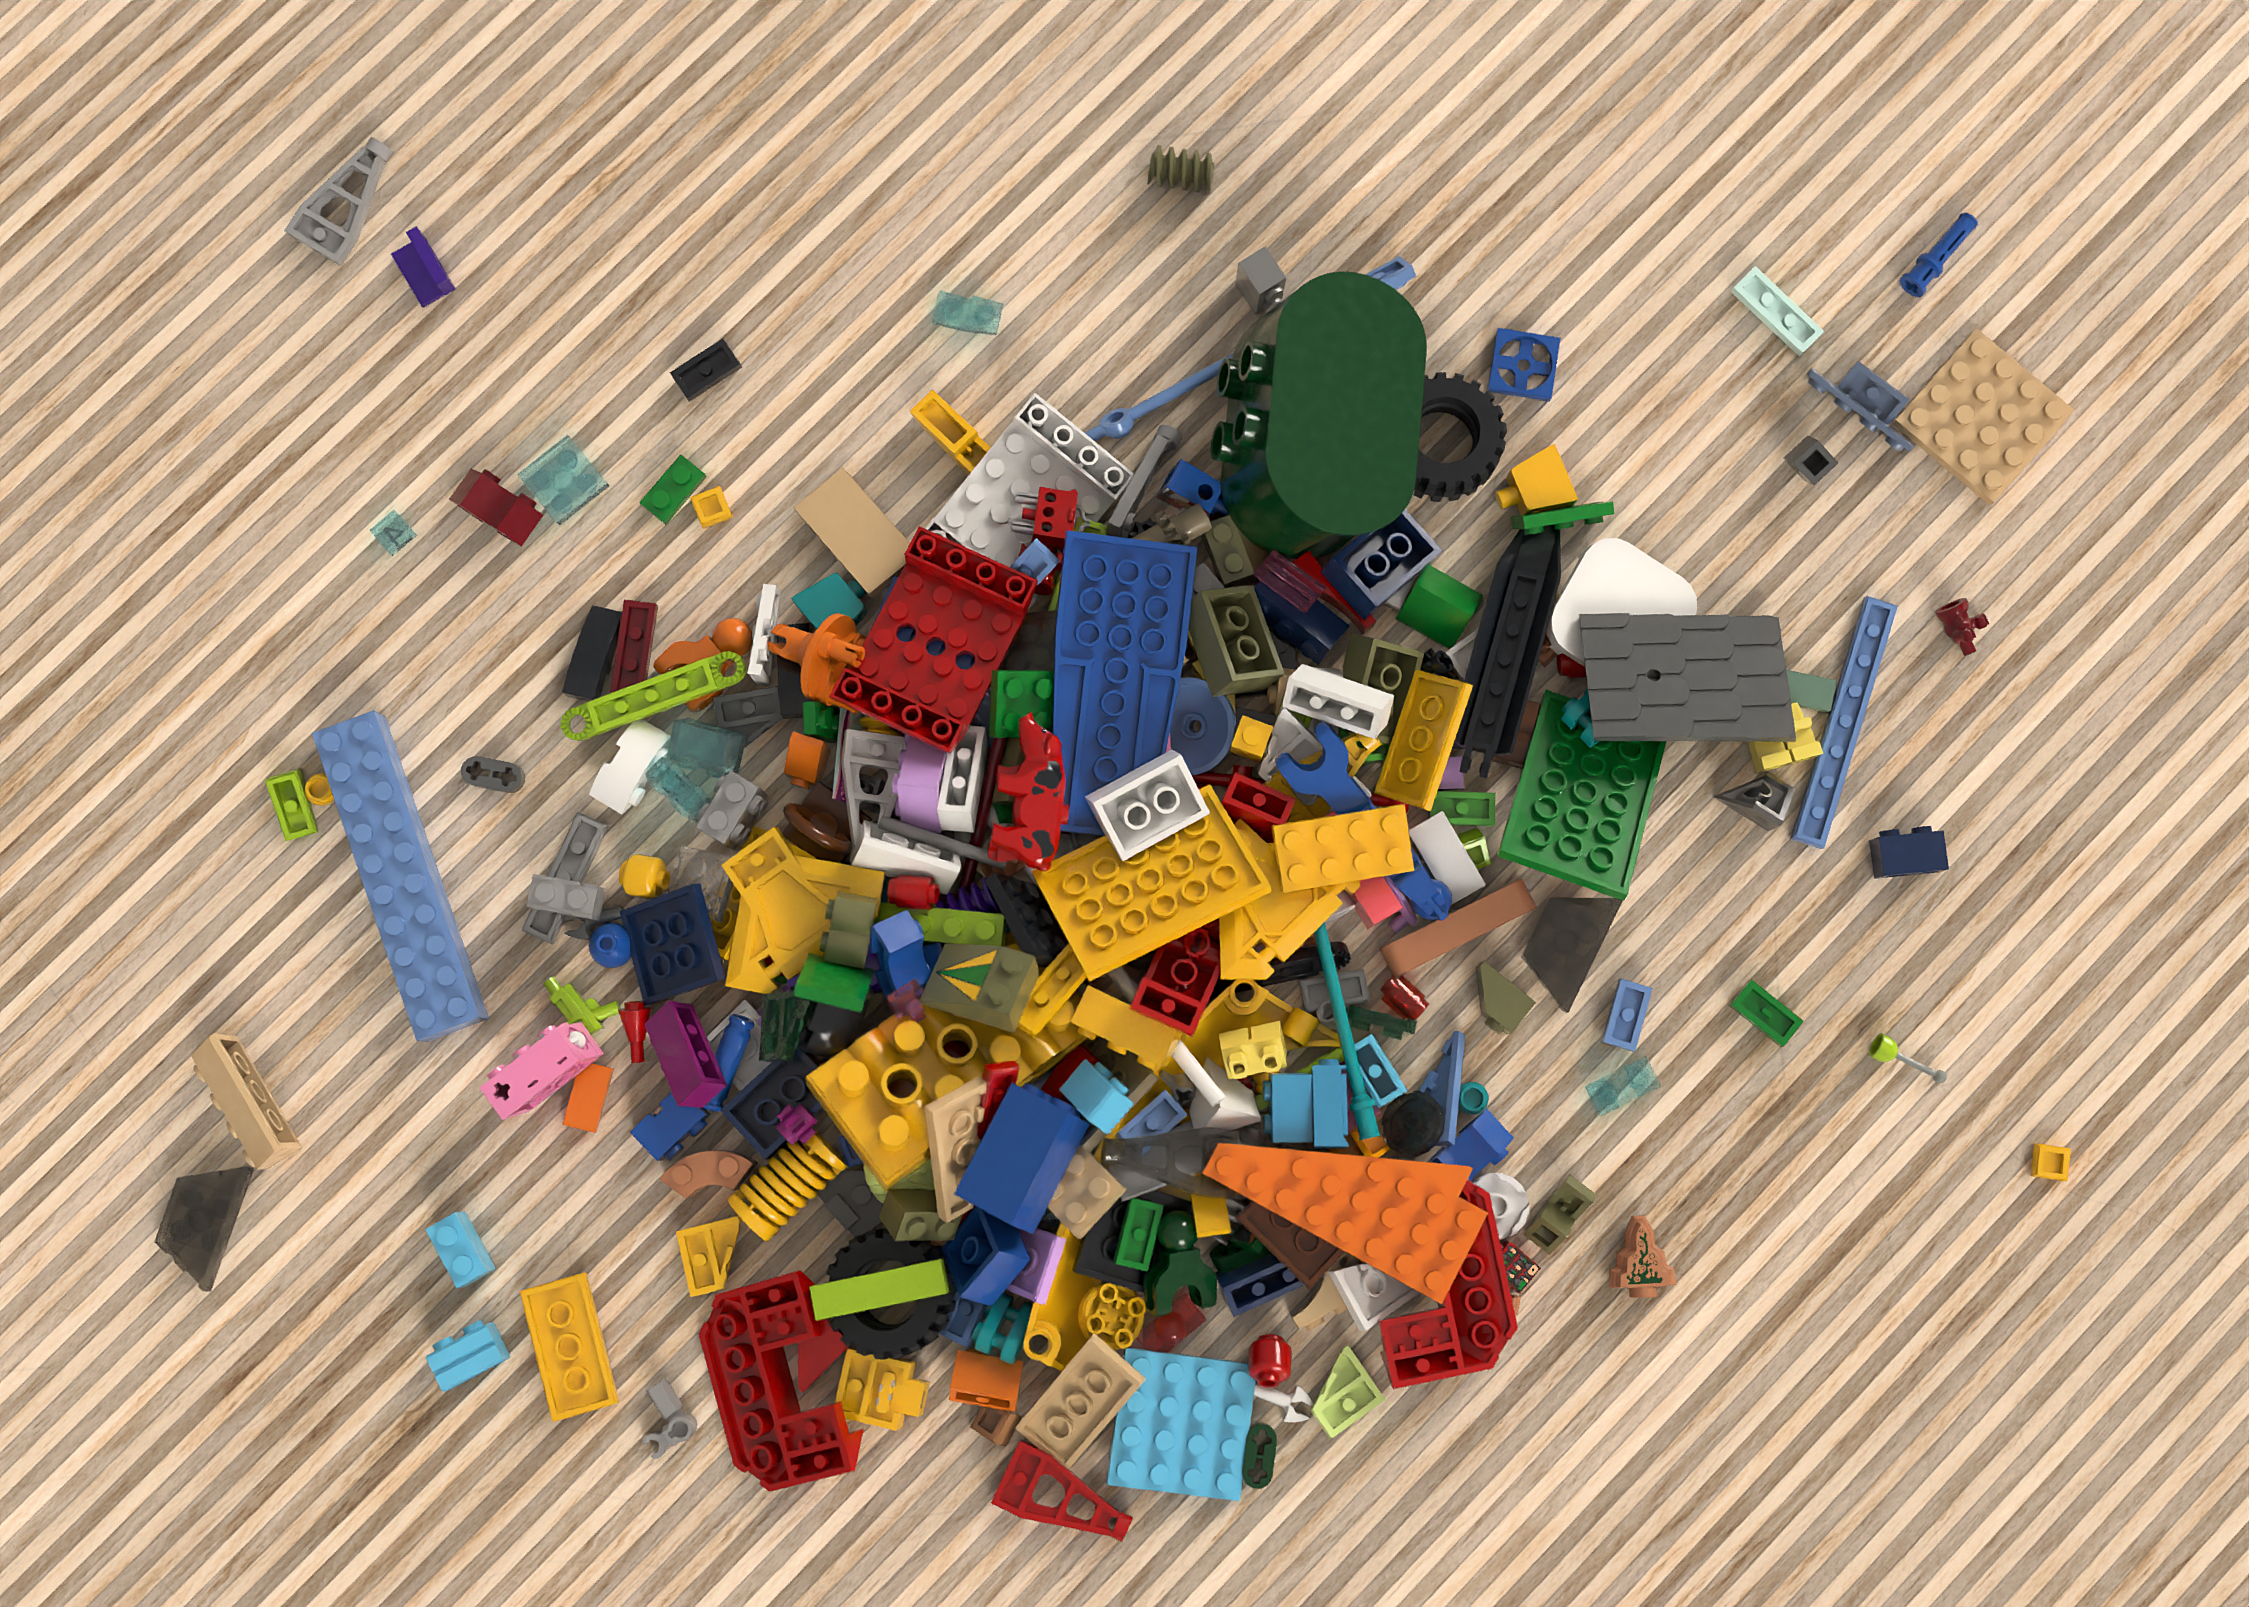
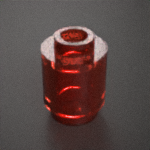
M1392 975L1380 989L1384 993L1380 1000L1403 1020L1407 1018L1412 1023L1430 1004L1424 999L1426 995L1403 975L1398 979Z

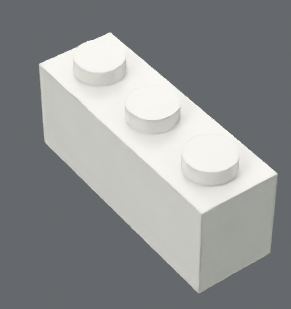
M1302 664L1288 678L1282 707L1375 739L1388 723L1394 695Z
M970 726L967 734L951 754L947 753L937 807L941 830L974 832L988 754L985 727Z

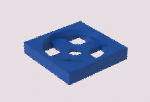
M1497 328L1487 391L1550 402L1561 338ZM1512 340L1520 342L1519 353L1515 357L1500 355L1501 348ZM1533 344L1542 345L1547 350L1550 356L1549 363L1535 361L1534 357H1532ZM1520 360H1526L1529 363V369L1521 371L1517 363ZM1498 369L1510 370L1515 376L1513 387L1502 379ZM1533 374L1547 376L1546 381L1542 385L1526 390L1528 378Z

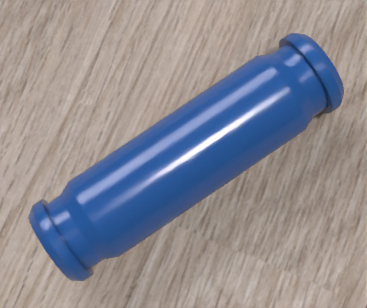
M730 1015V1022L725 1027L715 1053V1058L727 1086L703 1107L705 1109L719 1112L723 1108V1101L727 1098L750 1039V1031L755 1026L753 1020L742 1015Z

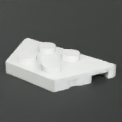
M1280 708L1257 770L1258 774L1265 781L1279 772L1275 758L1280 754L1289 753L1296 761H1300L1323 749L1317 737L1287 708ZM1354 776L1353 779L1370 798L1372 796L1371 792ZM1292 788L1293 792L1306 805L1314 804L1320 796L1317 794H1303Z

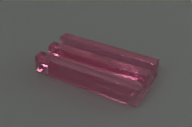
M1274 549L1254 573L1256 578L1305 614L1326 588ZM1267 569L1270 570L1272 573H1274L1276 576H1278L1280 579H1278V578L1275 577L1273 574H1271L1269 571H1267ZM1295 590H1297L1298 592H1300V593H1301L1302 595H1304L1306 598H1304L1303 596H1301V595H1300L1299 593H1297Z

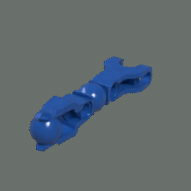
M1321 721L1314 728L1317 739L1323 746L1322 755L1316 762L1300 764L1289 753H1282L1275 758L1277 768L1295 791L1307 795H1320L1337 815L1379 808L1373 805L1369 797L1347 772L1349 762L1348 749L1344 741L1327 722ZM1411 848L1414 871L1388 876L1411 899V906L1417 915L1428 920L1438 919L1442 921L1448 917V911L1452 904V893L1442 881L1431 879L1420 858Z

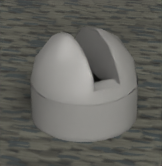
M1330 1000L1325 1001L1317 1010V1018L1323 1026L1329 1029H1337Z

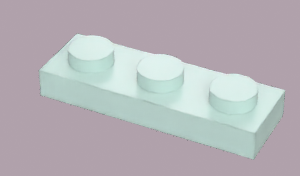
M1756 266L1731 290L1732 294L1799 357L1824 333L1820 326Z

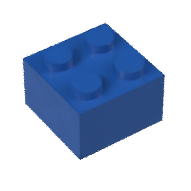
M977 1206L958 1227L954 1240H947L941 1248L960 1298L989 1306L994 1304L1030 1261L1017 1227L1006 1223Z

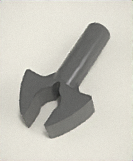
M619 905L602 910L599 921L565 915L561 920L564 923L574 919L585 922L581 924L579 929L564 933L577 939L589 940V932L593 926L621 919L620 911L624 910V908Z

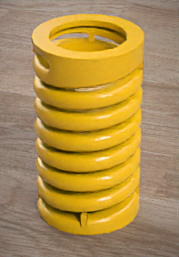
M815 1128L816 1133L805 1144L800 1141L804 1148L797 1141L793 1145L787 1141V1146L801 1163L785 1148L782 1147L778 1150V1156L787 1164L792 1172L775 1156L768 1159V1164L776 1171L786 1185L766 1165H762L759 1168L760 1175L772 1186L776 1193L757 1174L750 1176V1183L762 1194L766 1201L747 1184H742L739 1190L727 1198L728 1203L738 1216L766 1242H769L780 1231L781 1226L789 1223V1216L795 1217L799 1212V1208L807 1206L808 1198L814 1199L817 1196V1189L824 1190L826 1188V1179L834 1180L842 1170L848 1167L840 1154ZM744 1196L752 1204L750 1207L741 1200Z

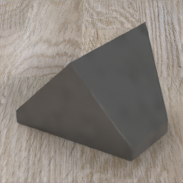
M1767 772L1763 777L1713 797L1763 829L1770 831L1781 826L1784 822L1795 788Z

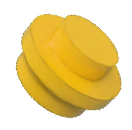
M317 773L307 780L305 794L311 803L324 806L334 801L326 773Z

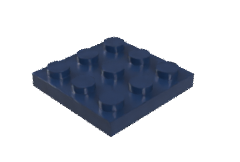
M701 883L685 886L620 911L624 929L630 939V953L645 1006L726 979Z

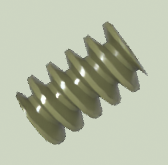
M1157 145L1151 156L1147 184L1149 185L1153 177L1156 176L1157 186H1162L1166 178H1168L1170 188H1175L1177 182L1181 180L1182 190H1187L1190 183L1193 182L1195 192H1199L1203 184H1205L1207 194H1210L1215 165L1212 155L1207 153L1204 160L1200 161L1199 151H1195L1191 159H1188L1186 149H1182L1179 156L1175 157L1174 147H1170L1167 154L1163 155L1161 145Z

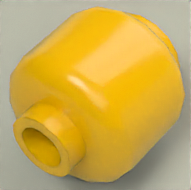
M636 854L624 861L619 870V883L623 886L624 891L630 896L645 899L658 897L663 890L669 887L671 875L667 871L665 862L658 857Z

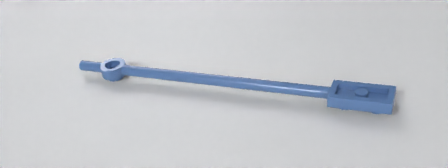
M1400 256L1365 274L1383 281L1395 290L1402 288L1406 285L1407 281L1416 277L1413 266ZM1233 353L1230 354V355H1228V356L1225 357V358H1231V359H1232ZM1225 358L1130 409L1119 408L1110 411L1101 418L1100 425L1085 432V434L1095 442L1105 436L1115 439L1125 437L1130 433V429L1133 427L1136 419L1218 376L1220 366Z

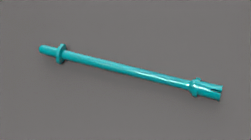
M1324 922L1314 932L1352 1089L1353 1098L1348 1106L1349 1110L1354 1112L1359 1140L1381 1136L1373 1109L1376 1103L1375 1099H1371L1365 1091Z

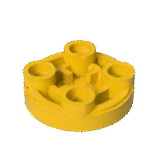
M1109 1282L1099 1283L1087 1291L1080 1303L1078 1311L1080 1329L1087 1340L1095 1334L1113 1350L1128 1348L1141 1332L1146 1311L1145 1302L1132 1289Z

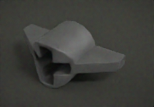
M1164 1070L1159 1072L1160 1078L1171 1088L1172 1097L1179 1105L1193 1100L1196 1087H1194L1193 1082L1185 1073L1173 1076Z

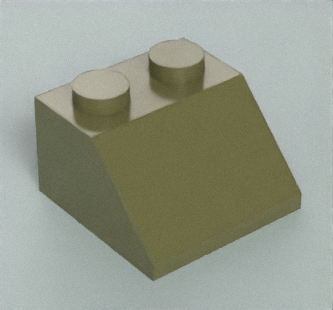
M1230 515L1211 521L1212 529L1201 535L1217 579L1225 588L1240 587L1262 579L1274 565L1283 571L1278 556L1259 548L1247 539L1236 527Z

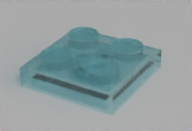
M569 435L565 436L517 474L559 526L609 487V484Z

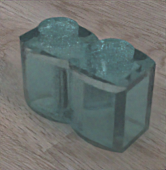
M661 757L645 773L650 785L668 798L672 806L680 814L693 822H699L696 820L700 809L705 803L710 805L712 799L702 788L690 781L684 770L673 761Z

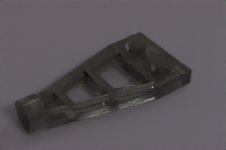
M1205 1127L1120 1140L1104 1138L1101 1149V1164L1122 1167L1197 1196L1233 1200L1236 1198L1234 1190L1204 1175L1202 1171L1217 1143L1239 1145L1240 1131ZM1195 1145L1202 1149L1200 1175L1192 1176L1176 1168L1175 1154L1179 1148ZM1146 1146H1164L1166 1148L1165 1167L1158 1168L1144 1164L1142 1162L1143 1148ZM1120 1147L1124 1150L1122 1158H1119Z

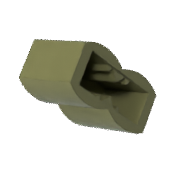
M838 891L835 900L829 899L825 919L831 920L830 931H823L819 951L825 952V962L864 969L877 898Z

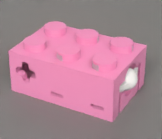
M564 1022L558 1027L554 1025L547 1027L537 1035L539 1039L537 1043L531 1047L526 1045L512 1055L514 1061L505 1067L502 1064L487 1074L489 1080L479 1088L502 1120L530 1112L604 1054L582 1022L573 1024Z

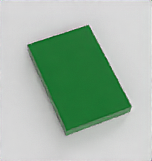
M809 953L796 982L793 995L860 1012L862 1011L872 981L874 969L868 967L862 969L825 962L824 956Z

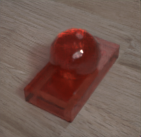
M1185 1293L1172 1304V1310L1168 1315L1154 1318L1141 1329L1136 1339L1145 1350L1169 1352L1207 1319Z

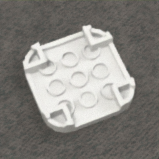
M1604 538L1585 548L1577 557L1579 560L1553 605L1546 634L1552 644L1549 647L1558 655L1563 653L1585 667L1579 614L1696 615L1697 597L1692 586L1683 577L1638 548L1618 538ZM1652 678V679H1650V680H1651V681H1658L1659 679H1657V678Z

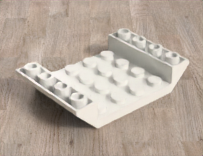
M1034 393L925 529L1010 567L1019 557L1021 545L1025 544L1028 547L1032 539V535L1011 532V523L1017 521L1034 524L1032 520L1022 519L1023 508H1036V506L1015 503L1016 492L1038 495L1039 487L1070 492L1072 489H1075L1078 493L1077 505L1084 509L1087 519L1097 522L1129 484L1134 473L1044 399ZM1076 510L1074 526L1077 517H1080V512L1078 510ZM1056 548V552H1055V555H1056V556H1057V552H1059V551H1061L1062 554H1063L1062 548ZM1034 593L1030 606L1034 603L1035 599L1038 597L1039 594Z

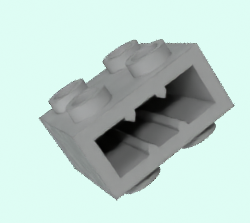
M730 770L727 776L722 775L713 790L716 795L710 805L705 803L696 817V820L699 821L696 828L734 851L737 846L742 847L750 836L751 830L748 828L753 819H759L763 815L768 805V802L765 801L768 795L755 784Z

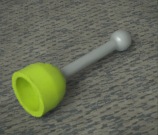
M1883 1033L1878 1034L1870 1046L1869 1056L1878 1061L1889 1062L1896 1058L1932 1076L1937 1083H1943L1947 1079L1944 1071H1935L1899 1053L1896 1042Z

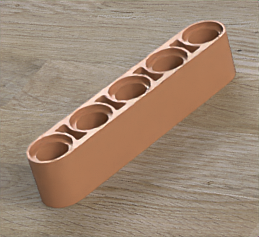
M1519 879L1449 914L1442 921L1436 920L1380 948V951L1393 977L1396 978L1537 907L1523 879Z

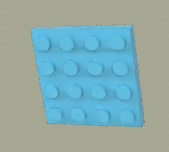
M1130 1347L1124 1348L1123 1359L1146 1379L1115 1415L1106 1484L1240 1501L1245 1447L1250 1428L1256 1382L1248 1373V1363Z

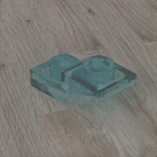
M940 290L937 296L932 324L966 332L996 335L1003 303L974 295L970 299Z
M1647 1056L1586 1085L1585 1088L1599 1115L1602 1116L1661 1087V1084Z

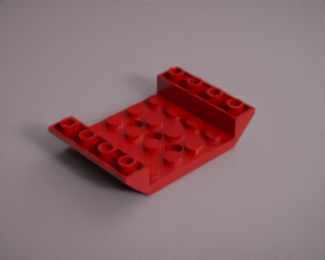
M919 526L904 554L906 564L862 645L865 648L864 659L862 661L856 658L857 661L861 662V665L859 667L851 666L850 670L844 667L829 697L951 754L967 734L991 687L992 670L1000 669L1025 620L1038 580ZM907 627L913 629L916 633L913 640L903 642L897 638V634L901 629ZM933 641H940L944 644L945 650L942 654L934 656L927 652V646ZM962 655H970L974 658L975 663L969 669H961L956 664L957 659Z

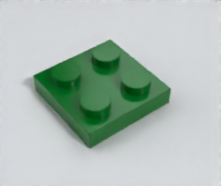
M992 670L990 737L1019 738V719L1031 712L1036 723L1052 733L1054 671Z

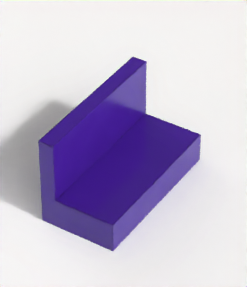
M416 226L406 232L411 242L391 253L420 305L424 308L456 290L426 237Z

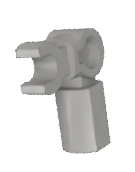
M666 1378L646 1390L662 1418H667L669 1423L662 1427V1432H651L642 1440L643 1444L651 1440L659 1443V1450L651 1456L652 1459H658L664 1455L669 1448V1444L676 1446L680 1442L689 1439L697 1429L696 1418L682 1411L683 1404Z

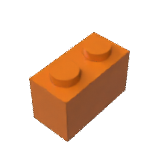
M975 1349L957 1350L950 1384L949 1401L1015 1412L1024 1361L1016 1359L1012 1365L1000 1360V1355L998 1357L984 1355L983 1352Z

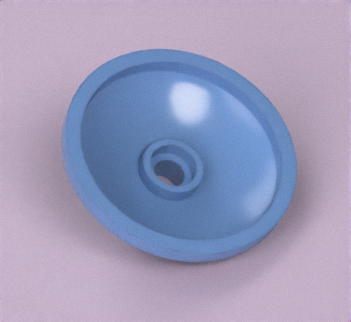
M1186 677L1180 678L1170 728L1171 750L1182 755L1191 775H1199L1216 768L1228 756L1236 734L1237 723L1233 706L1226 695L1212 697L1206 680ZM1197 720L1201 723L1199 732L1194 730V723Z

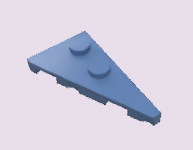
M1453 1031L1451 1038L1446 1041L1441 1050L1445 1055L1436 1071L1430 1070L1418 1092V1095L1430 1098L1417 1096V1099L1431 1102L1437 1108L1440 1115L1439 1132L1429 1146L1455 1145L1465 1035L1460 1031ZM1422 1101L1414 1102L1406 1114L1415 1120L1427 1103ZM1431 1106L1428 1112L1432 1114L1435 1109ZM1436 1112L1433 1114L1435 1118L1438 1117ZM1419 1116L1417 1119L1420 1123L1423 1122L1421 1116ZM1432 1117L1427 1118L1421 1126L1412 1121L1419 1128L1415 1132L1421 1135L1422 1132L1420 1130L1428 1120L1435 1121V1119ZM1410 1123V1125L1408 1126V1127L1411 1128L1412 1130H1414V1129L1416 1128V1127L1413 1126L1411 1123ZM1426 1130L1424 1132L1427 1134V1139L1421 1147H1424L1429 1140V1133ZM1394 1135L1395 1141H1397L1400 1135ZM1418 1135L1414 1139V1142L1411 1139L1409 1141L1414 1144L1415 1140L1418 1138ZM1435 1135L1432 1136V1138L1429 1140L1428 1144L1431 1142V1140L1434 1138Z

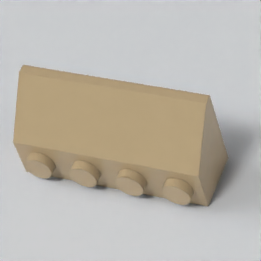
M212 1034L191 1056L196 1064L193 1066L198 1078L202 1082H206L212 1091L210 1099L218 1110H223L228 1119L226 1126L231 1135L236 1139L239 1138L245 1148L243 1156L248 1164L256 1167L257 1170L269 1169L300 1150L302 1146L238 1036Z

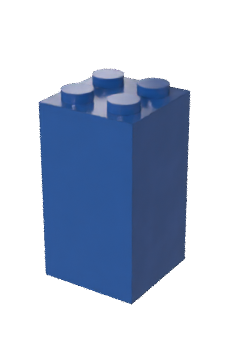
M1026 1082L1023 1088L1011 1083L954 1194L1006 1223L1034 1234L1090 1124L1080 1119L1082 1114L1071 1105L1044 1093L1042 1090Z

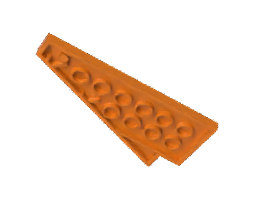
M1217 1143L1202 1171L1204 1175L1440 1304L1443 1303L1488 1214L1459 1197L1473 1169L1469 1166Z

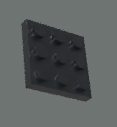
M998 873L992 874L985 881L1021 951L1034 955L1037 966L1047 968L1067 946L1068 941L1043 894L1036 884Z
M1153 1190L1134 1197L1164 1205L1161 1218L1164 1214L1173 1210L1185 1211L1191 1214L1192 1217L1194 1216L1192 1202ZM1119 1197L1082 1237L1072 1271L1144 1293L1143 1278L1147 1271L1113 1263L1128 1200L1122 1202ZM1157 1236L1149 1267L1157 1258V1247L1162 1246Z

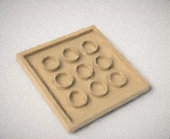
M1976 328L1892 424L1991 506L2075 410Z

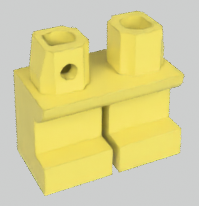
M1797 702L1791 704L1796 742H1748L1756 774L1813 759L1823 754L1820 742H1816L1811 729V717L1804 718Z
M1280 1021L1252 1026V1039H1250L1248 1027L1218 1033L1228 1079L1245 1078L1247 1075L1262 1072L1269 1073L1287 1067V1049Z

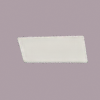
M1443 811L1408 830L1410 837L1435 879L1442 881L1450 889L1452 904L1486 885Z

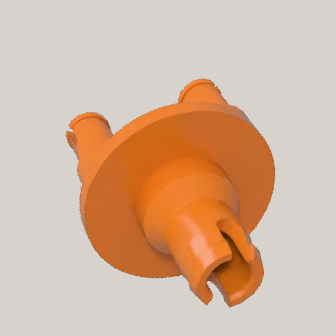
M841 613L832 614L821 623L816 632L811 634L794 627H789L786 624H777L773 627L771 633L786 639V644L780 641L778 644L768 642V649L775 655H780L783 658L799 663L801 666V689L807 699L827 706L836 705L854 714L858 713V711L829 697L844 667L847 669L851 665L859 667L861 662L857 661L856 658L863 661L865 656V648L862 645L866 637L856 632L853 619Z

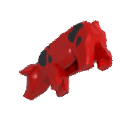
M1031 712L1019 719V745L1024 755V760L1017 766L1005 767L998 764L997 791L1014 796L1012 806L1014 826L1002 827L993 823L987 857L997 862L1018 860L1029 868L1046 872L1050 869L1051 861L1058 850L1061 824H1067L1069 805L1063 804L1065 772L1061 751L1062 743L1058 736L1038 725Z

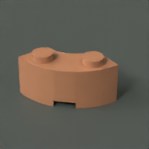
M727 1150L703 1151L679 1160L659 1180L686 1199L693 1198L701 1189L710 1185H722L730 1190H739L758 1162L738 1152Z

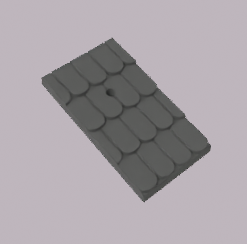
M1629 613L1579 614L1594 741L1796 742L1779 617L1770 615L1729 616V614L1674 616L1672 614L1629 615ZM1652 678H1657V679H1659V680H1658V681H1651L1650 679H1652Z

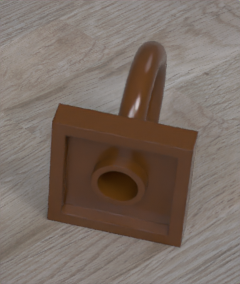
M818 781L802 805L788 803L784 806L783 813L789 824L782 834L793 844L816 859L842 864L852 849L847 805L842 801L833 799V790L823 782ZM859 809L861 825H863L864 820L871 822L872 818Z

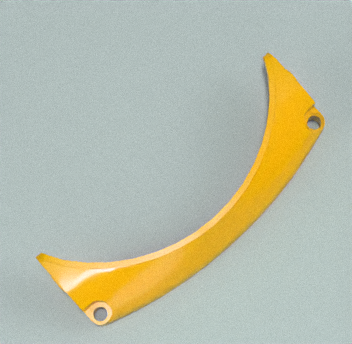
M1236 979L1205 1008L1193 1037L1183 1033L1180 1038L1202 1068L1206 1057H1208L1225 1071L1226 1068L1218 1033L1248 1027L1249 1036L1252 1039V1026L1276 1021L1281 1023L1287 1051L1305 1047L1341 1048L1339 1035L1320 1024L1317 1018L1294 1006L1293 1008L1270 994L1268 990L1257 985L1254 980ZM1247 984L1251 987L1253 996L1250 1001L1241 1002L1236 998L1235 988L1237 985ZM1171 1057L1167 1067L1157 1065L1155 1070L1152 1069L1159 1080L1133 1106L1128 1114L1120 1120V1123L1111 1130V1133L1106 1135L1099 1145L1094 1157L1107 1170V1164L1111 1163L1108 1151L1124 1146L1115 1135L1164 1090L1172 1096L1171 1088L1160 1078L1159 1072L1164 1070L1173 1076L1185 1073L1173 1057ZM1061 1222L1056 1235L1065 1238L1066 1242L1045 1305L1033 1303L1023 1345L1025 1353L1031 1359L1039 1360L1049 1367L1052 1366L1062 1372L1088 1341L1079 1326V1306L1087 1291L1101 1283V1280L1072 1271L1082 1238H1076ZM1036 1334L1044 1335L1049 1342V1347L1043 1352H1035L1030 1346L1032 1336Z

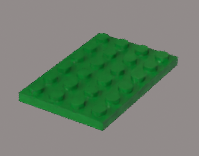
M1545 690L1497 856L1624 901L1629 893L1667 741H1599L1594 746L1588 747L1580 739V735L1585 729L1581 725L1570 729L1561 720L1564 715L1561 710L1572 698Z

